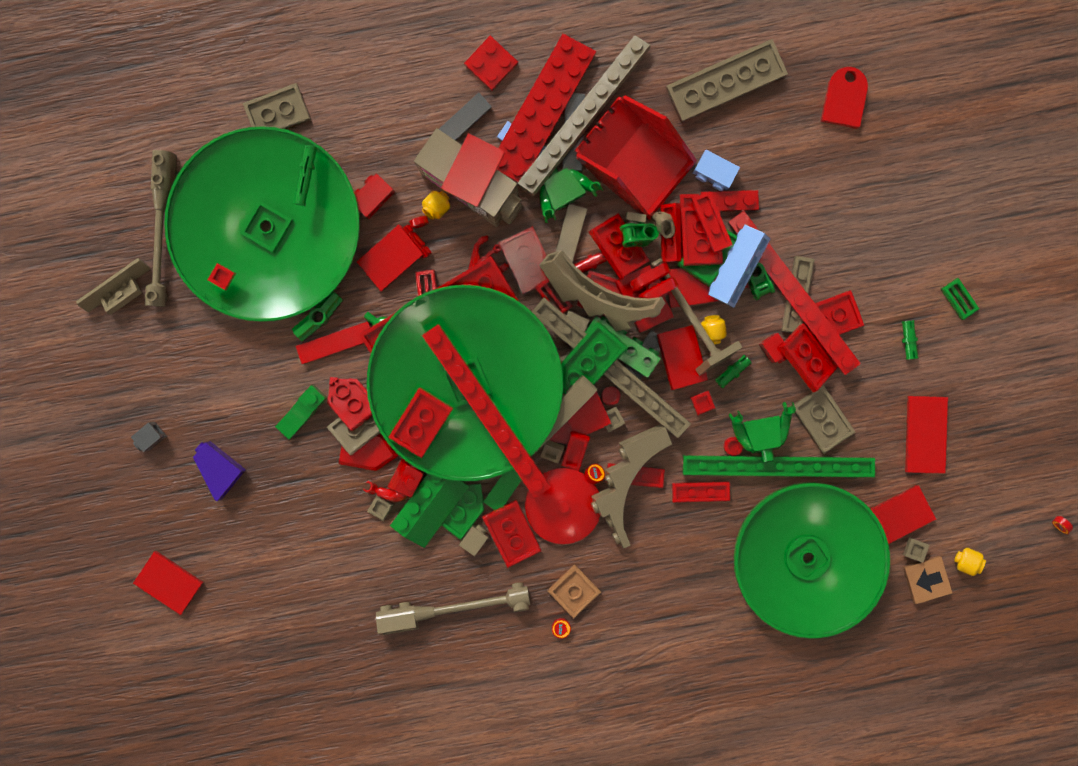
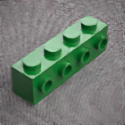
M596 316L586 330V333L599 321L628 346L618 360L644 377L649 378L661 360L658 357L660 353L651 347L646 349L642 346L643 342L636 337H633V339L626 336L627 332L625 330L615 331L607 318L603 316L598 318Z

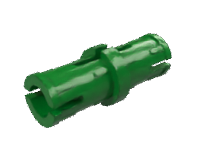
M915 320L902 322L904 335L902 343L905 344L906 360L919 358L916 343L918 337H916L914 325Z
M743 355L733 365H729L727 370L715 379L716 383L722 389L725 388L734 378L740 377V373L751 365L752 362Z

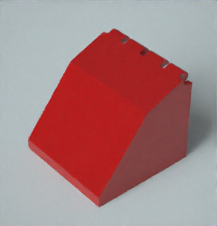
M625 95L623 99L618 97L610 108L614 111L612 114L607 110L598 121L601 128L595 125L586 136L589 143L587 144L583 140L576 148V159L599 181L637 212L647 215L646 218L650 220L694 166L697 159L666 116Z

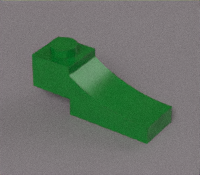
M311 385L275 427L290 440L316 413V410L328 397L315 385Z

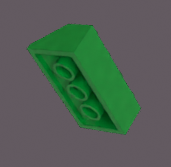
M427 474L390 527L406 539L425 548L470 486L464 481L448 480Z

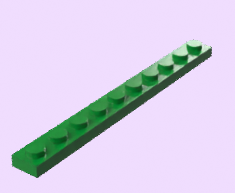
M683 455L682 467L683 475L875 477V458L774 456L775 461L763 463L762 456Z

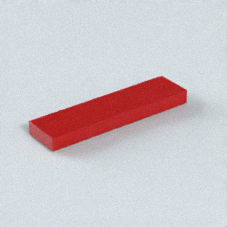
M367 321L295 346L301 364H306L364 344L359 334L370 328L369 322Z

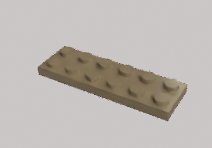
M771 39L666 86V89L682 123L787 76L788 73L774 41Z

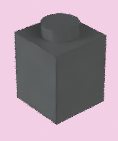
M148 422L131 438L134 441V446L139 451L146 452L154 448L167 435L156 422Z

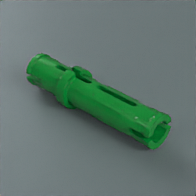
M305 145L303 160L299 164L301 169L293 204L306 206L312 170H315L314 161L318 149L316 147Z

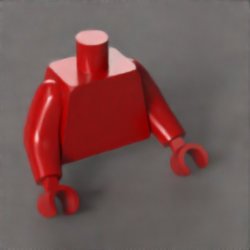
M402 458L388 485L389 489L378 488L375 483L367 481L366 483L371 484V488L363 490L372 495L377 493V496L392 502H400L405 500L407 496H413L424 472Z

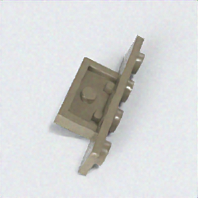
M137 258L77 300L76 303L87 312L102 304L105 311L112 315L142 294L135 280L149 271L150 268L140 258Z

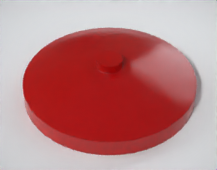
M560 467L544 472L543 475L550 483L551 488L536 498L533 497L529 490L527 492L525 511L530 526L540 537L556 544H571L584 539L593 531L600 518V514L595 513L591 506L593 502L591 496L599 493L596 485L588 482L585 474L575 469Z

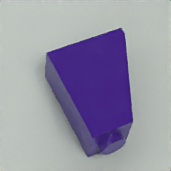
M211 441L202 442L195 449L197 453L193 459L213 498L219 501L225 497L246 469Z

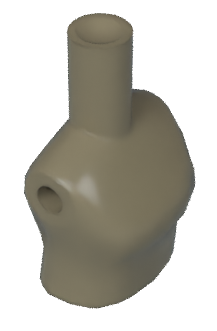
M662 211L654 213L652 218L656 222L659 234H662L665 238L672 237L675 233V226L671 215Z

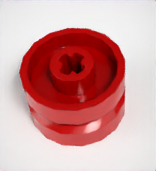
M666 262L629 282L633 291L646 288V291L639 294L637 298H663L671 290L679 287L675 277L662 281L661 278L668 275L671 271Z

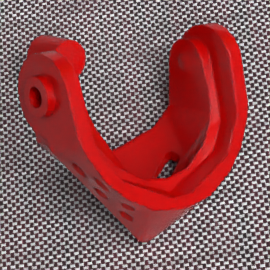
M486 235L479 238L474 244L469 268L494 253H499L501 245L496 244L493 250L480 258L479 248L488 241L489 236ZM504 263L499 266L502 273L507 271V268H509L508 264Z

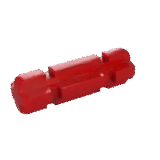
M410 225L404 226V230L423 251L424 255L422 258H427L432 253L427 246L425 247V243L417 233L413 232L414 230Z

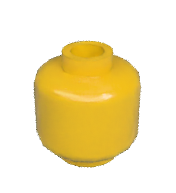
M432 191L422 201L423 213L432 220L440 219L450 209L449 196L443 191Z
M719 315L707 316L701 322L714 345L721 343V340L727 336L725 320L720 318Z
M965 548L962 552L958 551L954 559L957 562V569L971 576H975L977 573L981 574L986 563L982 553L970 548Z

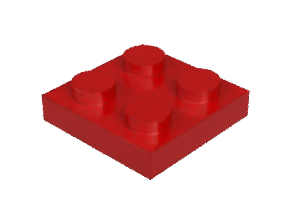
M490 35L465 61L464 65L493 91L515 68L518 61Z

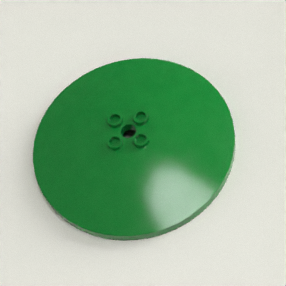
M823 483L793 484L766 496L745 518L737 535L734 548L735 577L747 604L768 625L778 631L796 637H829L857 625L873 610L880 600L889 576V545L883 527L876 515L855 495L838 487ZM811 553L813 556L812 560L808 563L804 562V554Z

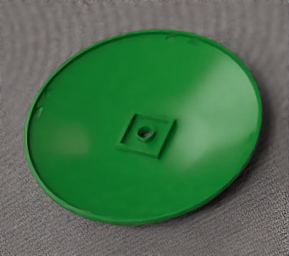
M264 126L248 127L225 133L211 140L194 153L184 164L168 196L164 221L165 238L177 273L187 287L204 303L226 315L239 319L260 322L278 321L300 315L324 301L339 286L346 276L357 251L360 216L357 199L347 175L336 160L321 146L298 133L286 129ZM305 145L318 149L316 151L315 170H312L306 206L293 204L301 169L299 164L303 160ZM266 221H269L271 223V229L267 232H264L262 230V224ZM217 263L236 273L227 290L208 281Z
M454 285L426 292L405 304L390 318L373 346L367 369V395L374 421L392 449L405 461L427 474L454 481H478L502 475L514 469L422 335L438 324L442 327L530 456L544 443L560 411L563 396V372L556 345L543 323L532 311L513 297L500 291L475 285ZM420 387L453 408L423 458L418 457L388 438Z

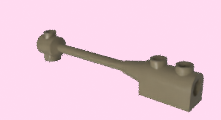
M164 150L152 151L151 190L156 210L152 283L146 286L145 305L165 307L168 299L166 287L160 283L163 217L168 196L176 176V154Z
M523 583L512 584V589H508L506 596L435 608L411 606L410 602L399 603V608L392 609V605L381 606V611L376 612L377 632L382 636L419 629V621L435 617V615L505 603L513 608L514 612L529 610L528 605H530L528 587L523 586Z

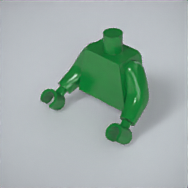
M556 167L540 188V205L545 223H548L547 220L549 218L556 220L555 212L585 196L586 191L592 192L593 196L597 197L596 191H604L600 183L593 182L576 170L565 168L559 172Z
M783 402L784 411L780 417L774 416L742 423L743 416L739 411H737L736 417H733L730 413L729 418L732 421L733 432L738 442L744 449L751 451L752 454L761 453L763 463L775 461L772 450L779 449L787 439L792 414L796 411L794 402H792L791 407H787L786 402Z

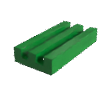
M955 278L952 282L941 288V291L961 320H965L980 309L959 278ZM955 284H956V286L958 287V289L960 290V292L962 293V295L965 297V299L967 300V302L969 303V305L971 306L972 310H970V309L968 308V306H967L966 303L964 302L963 298L959 295V293H958L957 290L955 289V287H954Z

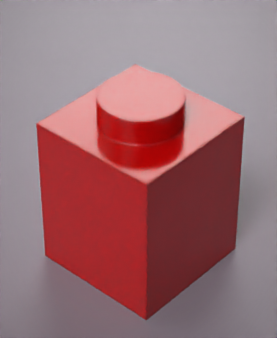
M779 333L772 334L759 344L771 363L778 362L780 364L787 359L779 349L784 342Z

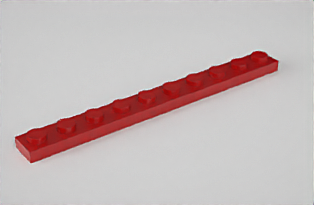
M742 211L728 222L736 235L743 229L744 225L759 231L745 211ZM768 243L758 263L765 267L768 277L842 374H848L861 363Z
M438 324L423 334L422 337L533 497L536 498L551 488L550 483L442 327Z

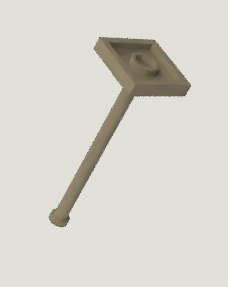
M659 258L651 265L655 268L661 265L663 260ZM668 274L665 277H663V280H666L671 276ZM678 287L671 290L711 353L710 358L695 369L699 376L727 360L742 348L739 341L722 351L717 349Z

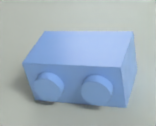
M705 150L693 174L696 175V179L702 182L708 181L712 183V187L715 189L727 191L740 167Z

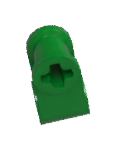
M628 223L620 226L624 239L622 244L626 248L646 247L659 236V231L654 224Z
M758 263L756 266L759 271L756 277L751 275L748 281L751 293L756 301L768 293H775L774 286L767 275L765 267L761 263Z

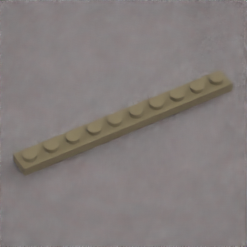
M634 35L517 184L520 188L534 197L651 49L650 44Z
M545 297L532 311L538 319L573 349L587 334ZM618 360L604 373L608 379L677 438L691 425L685 417Z

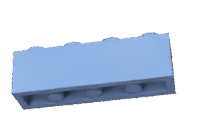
M744 225L743 229L738 232L737 240L734 246L730 248L725 263L721 265L716 280L711 284L708 295L734 308L771 238L761 231Z

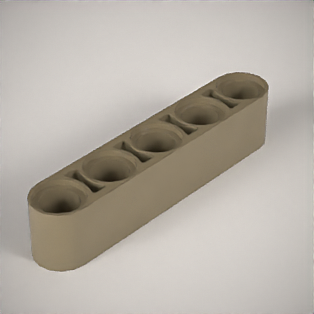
M582 375L566 391L567 394H563L556 422L539 449L597 391V387L585 376Z

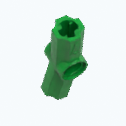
M333 291L316 308L312 309L309 315L292 328L293 333L304 342L321 326L329 322V318L344 299ZM318 312L323 314L321 322L315 320V315Z

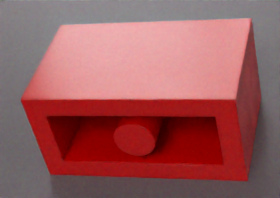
M377 173L374 176L370 175L365 180L363 188L361 190L357 189L354 192L359 211L368 219L395 193Z

